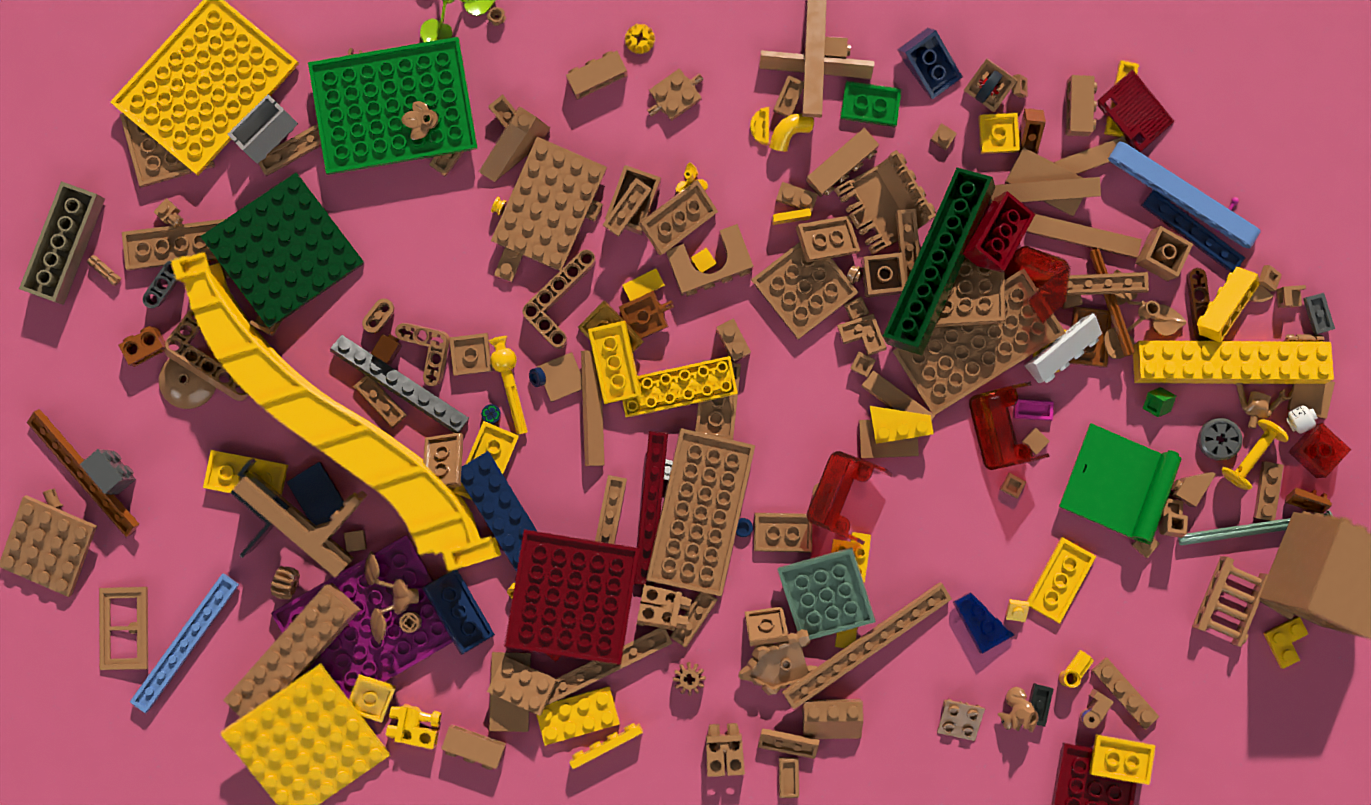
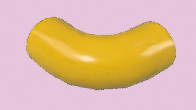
M802 113L791 114L782 119L774 129L769 148L777 151H788L790 139L794 134L799 132L810 133L812 131L814 118L803 117Z

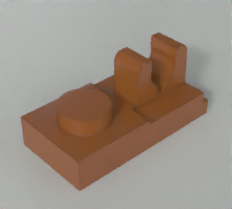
M1294 488L1286 496L1285 502L1319 514L1324 513L1332 506L1330 500L1327 499V494L1323 493L1317 496V490L1315 489L1307 492L1304 489Z

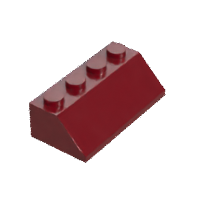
M1008 191L1004 192L992 201L963 255L978 267L1004 272L1035 214Z

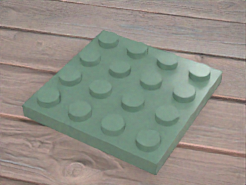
M853 547L777 569L797 631L807 630L810 640L876 622Z

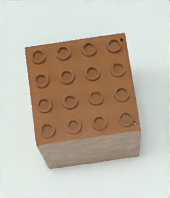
M1302 511V513L1293 512L1259 598L1321 627L1371 640V533L1367 532L1368 528L1358 524L1353 525L1351 524L1352 520L1341 516L1337 518L1332 515L1324 516L1319 513L1312 514L1306 511Z

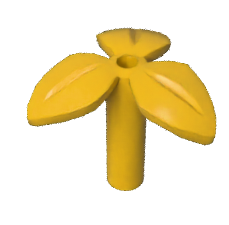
M689 162L684 172L687 181H681L675 189L677 193L696 181L695 178L698 175V171L692 163ZM703 179L698 180L703 189L706 190L708 188L707 182Z

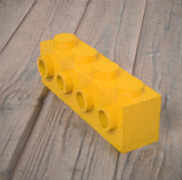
M1236 267L1233 273H1229L1226 283L1223 287L1219 288L1214 301L1208 304L1207 311L1198 319L1199 335L1219 343L1222 342L1258 288L1259 277L1257 273L1240 267Z

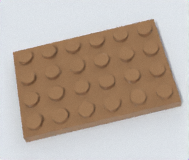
M537 137L491 242L561 271L607 167Z

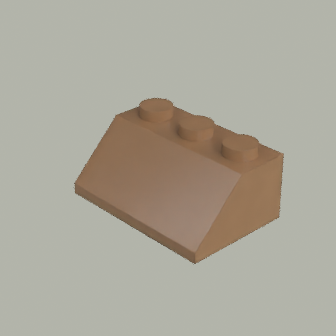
M861 699L807 700L802 704L803 737L813 739L861 738L863 701Z

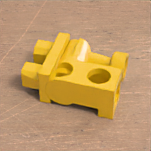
M406 704L403 706H393L390 708L389 718L399 719L398 725L389 724L386 736L394 738L395 742L434 749L437 747L440 729L419 727L420 721L431 722L432 727H439L442 712L434 711L432 714L421 712L420 708Z

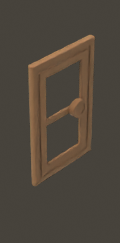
M148 587L99 588L100 670L148 669ZM110 598H137V622H131L128 626H111ZM112 630H128L132 634L137 633V658L111 659Z

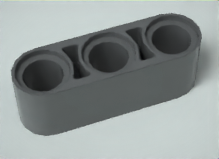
M171 260L164 264L143 295L142 300L146 307L156 308L161 305L177 284L178 280L171 268ZM161 279H165L168 282L167 288L161 285ZM151 294L157 297V303L151 300Z

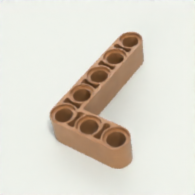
M587 249L582 250L524 305L522 310L524 317L556 349L564 348L568 340L565 333L545 313L594 267L596 263L595 255ZM585 255L592 257V261L589 264L582 262V258ZM572 268L578 270V274L575 277L568 275V271ZM559 281L565 284L562 290L554 288L555 284ZM547 294L551 299L548 303L544 304L541 302V297ZM530 308L537 309V313L533 317L527 316V311ZM548 321L550 323L549 329L541 330L540 324ZM562 335L563 342L555 344L553 342L554 337Z
M190 309L166 340L164 348L166 356L237 401L245 400L249 394L236 391V388L241 386L232 378L223 365L190 345V342L200 331L198 322L192 319L194 312ZM188 330L190 334L185 336L180 331ZM174 344L177 345L179 349L171 350L169 346ZM192 355L196 360L188 361L185 357ZM210 366L212 371L206 372L202 367ZM225 376L229 379V382L223 383L219 378Z

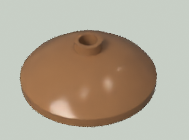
M192 355L185 357L188 361L196 360ZM170 358L165 362L159 374V388L163 397L170 404L178 408L194 409L200 407L210 400L216 390V387ZM210 366L202 367L206 372L212 371ZM186 376V381L182 383L181 378Z

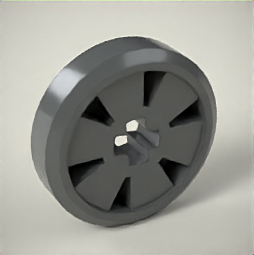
M1225 418L1212 419L1206 422L1198 434V444L1201 451L1213 460H1228L1234 457L1242 446L1243 439L1239 427L1231 420ZM1222 435L1224 442L1218 444L1219 441L1216 440V437Z

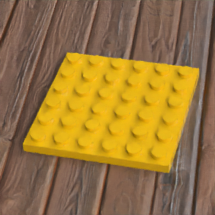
M321 664L221 731V736L277 805H319L390 756V752Z

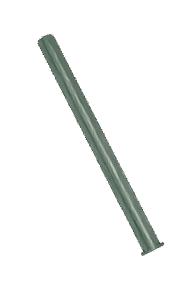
M1328 510L1322 513V515L1327 516L1332 515V513ZM1291 518L1187 533L1182 538L1178 537L1179 545H1188L1283 531L1287 529Z

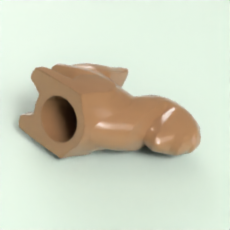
M1013 687L1005 696L1007 704L1012 707V711L1010 714L998 713V716L1007 730L1013 728L1019 731L1023 725L1024 729L1033 732L1039 718L1038 713L1034 710L1033 705L1026 700L1025 690L1020 687Z

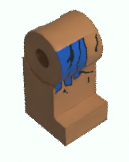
M1093 689L1089 694L1093 697V700L1088 708L1080 713L1081 723L1088 728L1097 727L1114 702Z

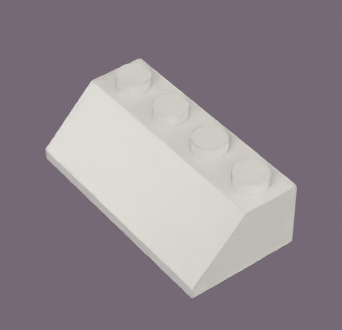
M1090 314L1080 319L1064 335L1057 338L1024 365L1038 383L1044 381L1048 383L1055 377L1054 373L1057 370L1063 371L1070 365L1068 361L1073 357L1075 359L1079 358L1085 353L1084 348L1088 345L1092 347L1099 341L1098 337L1102 334L1096 316Z

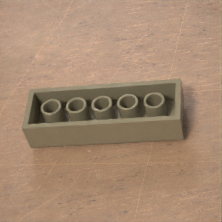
M61 181L20 284V290L64 305L105 198Z

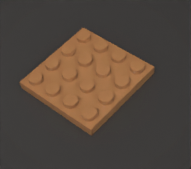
M120 114L140 187H146L194 173L126 115ZM214 160L205 169L215 167Z
M800 242L751 279L756 288L798 340L858 294V291L831 258L806 263Z
M965 257L935 327L1006 323L1005 271L998 272L978 267Z
M23 496L0 559V568L69 597L73 594L97 526L30 496Z

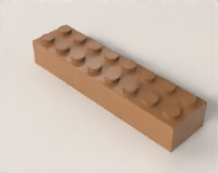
M332 583L324 586L223 701L240 718L248 714L299 679L358 614L360 609L335 584Z

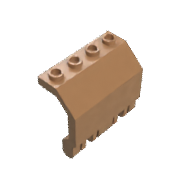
M897 150L890 153L889 157L876 167L834 189L838 197L842 196L840 198L841 202H846L854 196L858 201L848 206L846 211L847 213L852 212L849 216L857 230L864 227L858 231L860 235H864L872 229L875 230L877 235L865 241V244L868 246L880 239V241L868 247L872 255L898 242L895 210L916 208L918 229L936 217L934 206L927 202L924 189L917 185L914 172L907 168V161L902 153L899 154Z

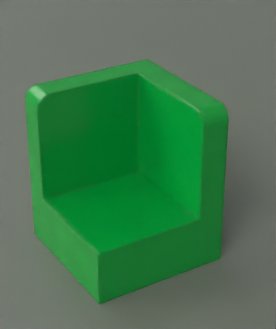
M1162 387L1148 392L1142 409L1156 417H1161L1171 412L1176 395Z

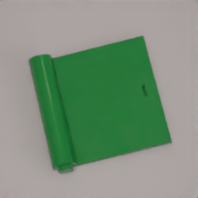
M1090 423L1059 507L1141 543L1152 544L1182 458L1175 451L1168 450V452L1159 453Z

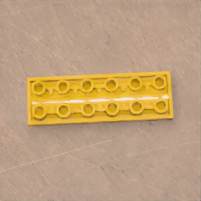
M731 356L639 375L638 380L642 396L622 400L625 417L627 418L736 395L738 391Z

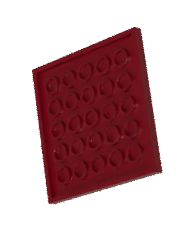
M524 530L504 647L621 665L640 548Z

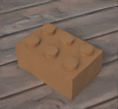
M624 165L605 220L637 178L650 187L652 191L625 229L642 235L643 230L638 223L649 216L661 184V177Z

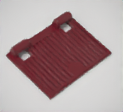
M1133 69L1097 100V106L1105 116H1110L1126 136L1127 143L1140 153L1175 122ZM1109 99L1115 103L1112 109L1105 103ZM1138 133L1144 139L1140 144L1134 139Z

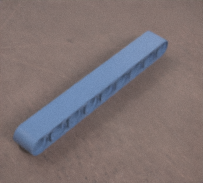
M1118 142L1108 157V160L1120 169L1245 248L1251 249L1261 233L1259 228L1124 142Z

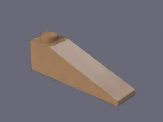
M518 107L478 172L496 182L530 153L537 137L542 139L546 137L550 127L522 107Z

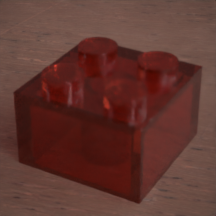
M1323 423L1316 424L1315 428L1308 430L1288 453L1314 477L1326 478L1352 449Z

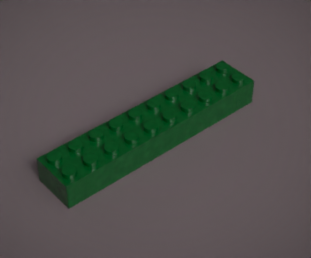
M956 168L936 213V217L932 222L884 331L883 338L887 345L923 356L965 259L963 252L977 230L996 188L993 177Z

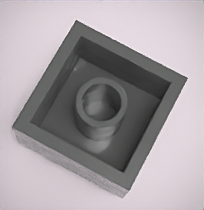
M97 449L80 464L104 494L119 495L136 480L132 469L127 465H123L120 461L122 458L116 451Z

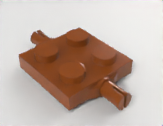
M650 292L619 306L622 319L626 321L641 339L668 328L665 311L674 308L672 300L661 305L655 292Z

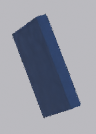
M321 462L316 463L286 482L308 519L315 525L331 521L330 517L342 506L345 507L342 496Z

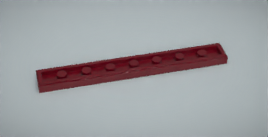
M649 431L638 548L640 549L634 585L644 586L645 584L654 586V582L646 580L661 514L668 441L667 432Z

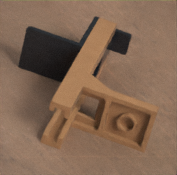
M256 460L248 461L237 474L242 480L230 493L262 519L266 525L239 556L243 558L252 552L270 530L276 526L336 578L350 564L354 557L331 539V537L368 495L363 490L358 494L354 492L343 502L345 507L342 506L330 517L331 521L315 525L255 472L250 473L249 470L256 463Z

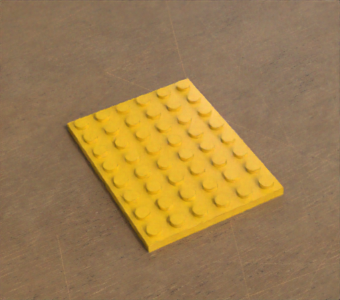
M203 0L110 103L199 176L229 143L231 138L227 134L268 94L271 96L299 65V62L226 1Z

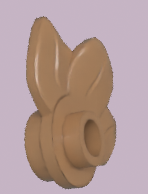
M417 101L413 102V111L405 113L401 119L405 126L412 128L411 139L413 140L424 138L428 134L429 129L436 127L438 124L436 112L429 110L427 104ZM430 116V120L426 122L427 117Z

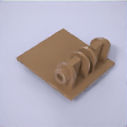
M944 700V710L937 733L975 741L985 708L979 707V705H970L967 702L962 703V701Z

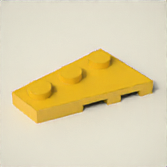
M870 406L876 444L934 434L931 415Z

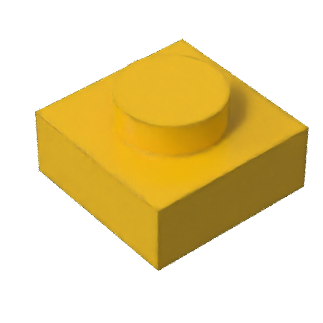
M1009 599L1005 615L1006 620L1026 622L1029 602Z

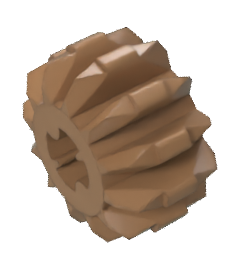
M281 566L276 571L271 582L272 595L280 599L292 598L299 584V571L289 566Z
M687 662L686 669L683 664H680L682 672L679 670L674 671L676 675L680 676L673 677V681L679 682L675 685L676 689L681 686L683 687L681 694H684L686 689H688L689 696L692 695L691 689H694L698 694L699 689L697 685L704 688V684L699 681L706 680V676H699L704 670L699 669L696 671L698 668L697 663L694 664L693 669L690 662ZM687 674H691L695 678L690 684L687 680H684V677L687 678Z

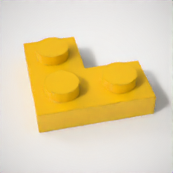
M1296 616L1292 620H1288L1263 633L1280 668L1284 669L1300 661L1292 642L1308 635L1300 617Z

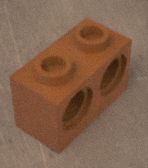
M148 326L140 330V334L124 338L123 342L118 346L128 365L136 367L163 353L165 340L159 329ZM154 336V343L152 345H149V338ZM134 345H136L137 352L135 354H132L131 349Z

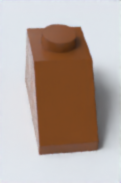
M1024 109L1020 126L1019 153H1021L1023 148H1026L1038 154L1046 123L1044 110Z

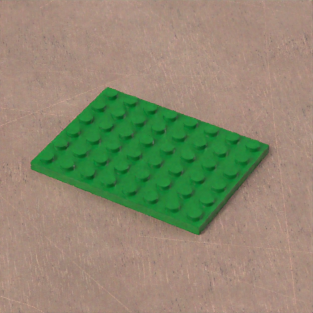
M459 37L308 62L327 175L478 149ZM420 101L427 104L429 110L436 112L438 124L436 127L429 129L428 134L424 138L413 140L411 139L412 128L405 126L401 119L405 113L413 111V102ZM430 116L427 117L426 122L430 120Z

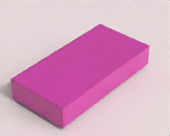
M1014 399L1013 418L1053 421L1054 402Z

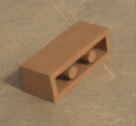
M609 51L598 60L592 59L585 66L573 68L568 72L569 74H566L567 81L577 100L628 76L627 69L618 51Z
M1071 75L1067 80L1066 136H1089L1096 129L1094 112L1096 111L1097 102L1094 101V94L1097 91V82H1094L1095 76Z
M452 724L448 728L441 749L445 750V754L456 757V755L464 757L463 760L466 762L475 763L476 761L481 763L483 768L493 770V768L497 769L500 764L506 743Z

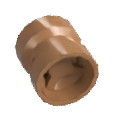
M416 612L404 614L400 619V627L405 632H414L422 625V618Z

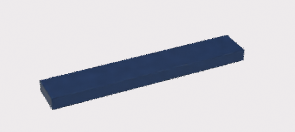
M1152 190L1142 203V207L1230 273H1233L1235 268L1239 267L1244 261V256L1157 191Z

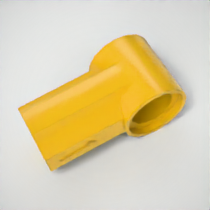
M1079 650L1067 668L1059 674L1060 683L1065 687H1077L1083 675L1094 662L1092 657ZM1069 673L1073 675V682L1070 684L1066 680Z

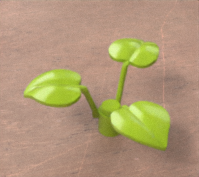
M442 0L443 7L440 22L436 19H429L422 24L420 34L423 42L452 38L451 26L443 24L446 5L453 3L455 0ZM496 0L460 1L465 2V9L468 13L483 15Z

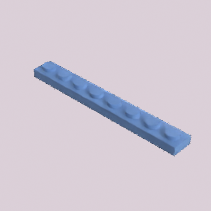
M225 573L219 577L133 696L130 703L144 713L151 709L240 584Z

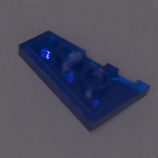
M967 593L953 601L980 654L1014 636L972 593Z

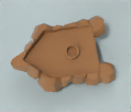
M802 629L796 634H789V641L778 642L777 644L756 645L752 653L753 657L739 672L738 677L741 680L752 681L754 685L762 686L761 689L768 695H775L780 689H785L817 668V666L806 665L802 647L810 643L807 630Z

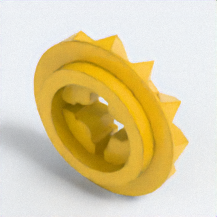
M636 23V25L629 27L627 33H625V43L633 53L644 54L654 46L655 35L652 29L645 24ZM642 32L645 40H641L637 45V38L634 37L639 36Z

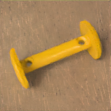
M1262 419L1257 422L1258 426L1265 432L1235 471L1226 467L1222 468L1223 476L1243 490H1251L1252 485L1245 477L1274 439L1282 442L1288 441L1287 433L1269 420Z

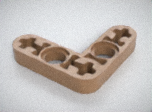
M410 323L399 324L395 329L398 339L429 347L423 380L428 386L439 385L444 375L450 343L449 335L444 331ZM406 328L407 331L413 332V335H405L402 329ZM422 330L427 335L425 341H421L418 337L419 332ZM441 336L443 343L439 344V341L432 340V337ZM435 353L440 355L441 361L439 364H435L432 360ZM431 367H435V368L438 367L439 369H438V370H434V369H431ZM434 373L436 380L432 381L430 375Z

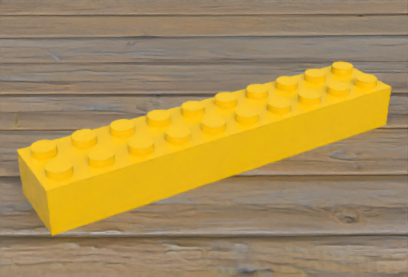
M1138 341L1134 344L1133 348L1134 383L1326 384L1334 380L1331 342L1222 341L1219 343L1217 341Z

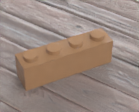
M863 128L809 174L806 182L820 198L824 194L828 196L834 191L835 188L833 186L838 182L842 184L849 178L848 174L852 170L856 172L864 165L862 162L866 158L870 160L878 153L877 148L879 144Z

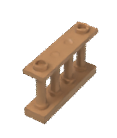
M1220 556L1192 627L1201 631H1206L1208 628L1214 629L1232 637L1231 644L1241 647L1247 641V632L1261 600L1259 597L1268 574L1259 573V576L1256 577L1235 568L1233 565L1234 559ZM1232 574L1255 584L1251 595L1228 586L1226 583L1228 575ZM1225 592L1248 602L1244 613L1219 603L1220 594ZM1218 610L1239 619L1240 623L1237 630L1235 631L1212 621L1213 611Z

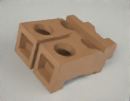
M644 584L636 625H648L675 631V628H686L688 617L678 615L679 609L689 611L692 599L683 597L681 592Z
M728 723L727 734H720L719 724H709L708 735H706L707 777L725 776L724 756H726L727 776L745 775L742 735L739 733L738 724Z

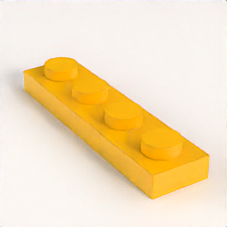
M634 723L624 727L625 731L620 734L617 732L610 734L606 737L607 741L600 743V741L593 743L589 746L590 749L584 753L582 750L572 755L573 758L569 762L572 769L643 733L640 723L637 725Z

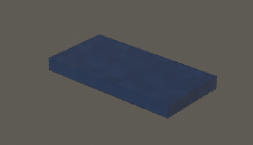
M457 569L422 587L461 655L495 635Z

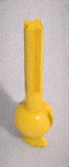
M507 336L495 337L488 340L495 348L490 357V363L495 371L501 372L517 435L527 433L528 430L512 369L516 366L517 357L511 349L506 348Z

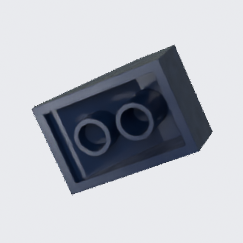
M926 28L897 50L906 66L931 99H934L963 78L939 34L934 29Z

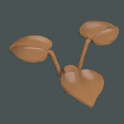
M1116 270L1114 273H1122V272H1121L1120 270ZM1138 293L1115 294L1118 305L1126 302L1130 305H1140L1138 310L1140 319L1127 328L1128 332L1143 320L1150 318L1154 319L1152 323L1154 330L1162 336L1174 334L1187 323L1177 311L1169 306L1159 305L1155 301L1147 303L1145 301H1131L1137 297ZM1115 328L1109 329L1104 335V346L1108 355L1113 359L1125 357ZM1129 336L1132 346L1134 348V339L1131 336Z
M370 551L364 569L367 583L373 585L375 582V584L393 588V606L381 611L378 608L374 609L370 619L372 634L378 644H381L386 632L384 613L393 609L397 614L402 613L408 604L418 603L419 593L417 588H406L401 580H396L394 585L379 581L377 578L379 576V566L373 551Z

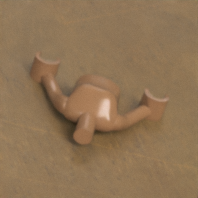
M1243 383L1235 384L1241 407L1246 414L1251 416L1248 427L1256 429L1258 418H1269L1282 401L1289 400L1294 396L1293 391H1291L1288 397H1286V390L1283 389L1280 391L1279 397L1269 406L1271 396L1252 391L1247 403Z

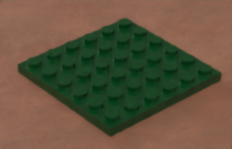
M297 172L200 236L269 329L364 264V261Z

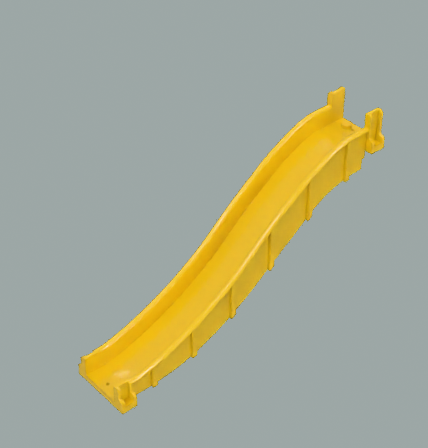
M205 253L171 260L175 277L185 285L191 309L207 343L217 360L220 361L232 378L259 405L281 423L323 451L389 500L407 524L415 540L419 555L441 552L444 555L448 571L501 556L497 539L495 537L480 539L476 522L466 502L459 494L453 492L454 488H447L423 464L422 458L365 418L328 397L279 356L255 327L249 324V319L241 310L228 288L220 263L209 266Z

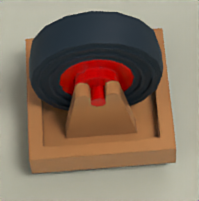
M986 58L964 91L995 112L1018 80Z

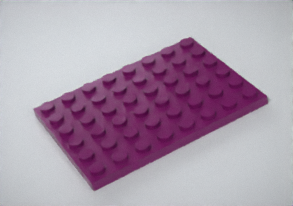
M408 535L374 553L379 566V576L377 577L379 581L394 585L396 580H401L406 588H417L419 593L418 603L408 604L402 613L397 614L394 609L384 613L386 632L381 644H378L372 634L370 619L374 609L378 608L381 611L393 606V588L378 585L375 582L373 585L367 583L364 573L367 558L339 573L336 578L332 577L271 613L280 631L283 633L321 589L332 583L360 609L358 614L304 673L306 674L321 664L348 699L358 674L385 682L453 643L422 587L433 582V579ZM409 612H416L422 618L421 627L411 633L403 631L400 627L401 617Z

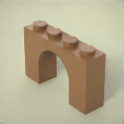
M738 224L719 231L727 254V261L718 272L705 274L696 270L690 262L684 244L666 251L681 295L686 294L689 297L696 294L697 290L701 288L708 290L715 287V283L720 281L724 284L732 281V277L736 275L743 277L751 273L750 270H753L754 266Z

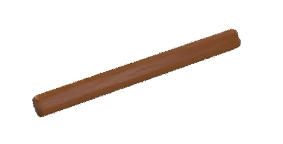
M1100 249L1091 250L1090 257L1096 274H1108ZM1103 294L1125 357L1134 354V349L1115 294Z

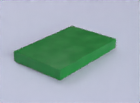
M846 81L840 119L896 127L902 89Z

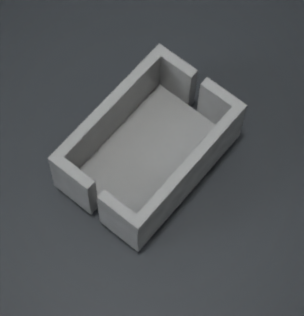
M268 94L227 135L258 164L274 147L280 144L281 140L288 133L294 130L298 123Z

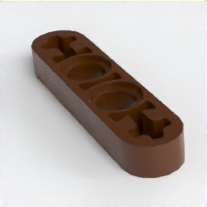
M1195 268L1187 274L1194 336L1198 341H1209L1211 339L1199 335L1197 326L1199 319L1197 311L1202 309L1206 312L1210 303L1207 275L1203 269ZM1197 274L1201 278L1196 280L1195 278L1193 279L1192 275ZM1197 282L1198 285L1202 284V287L1193 288V286L1197 285ZM1197 290L1201 291L1204 295L1202 301L1195 299L1194 294Z

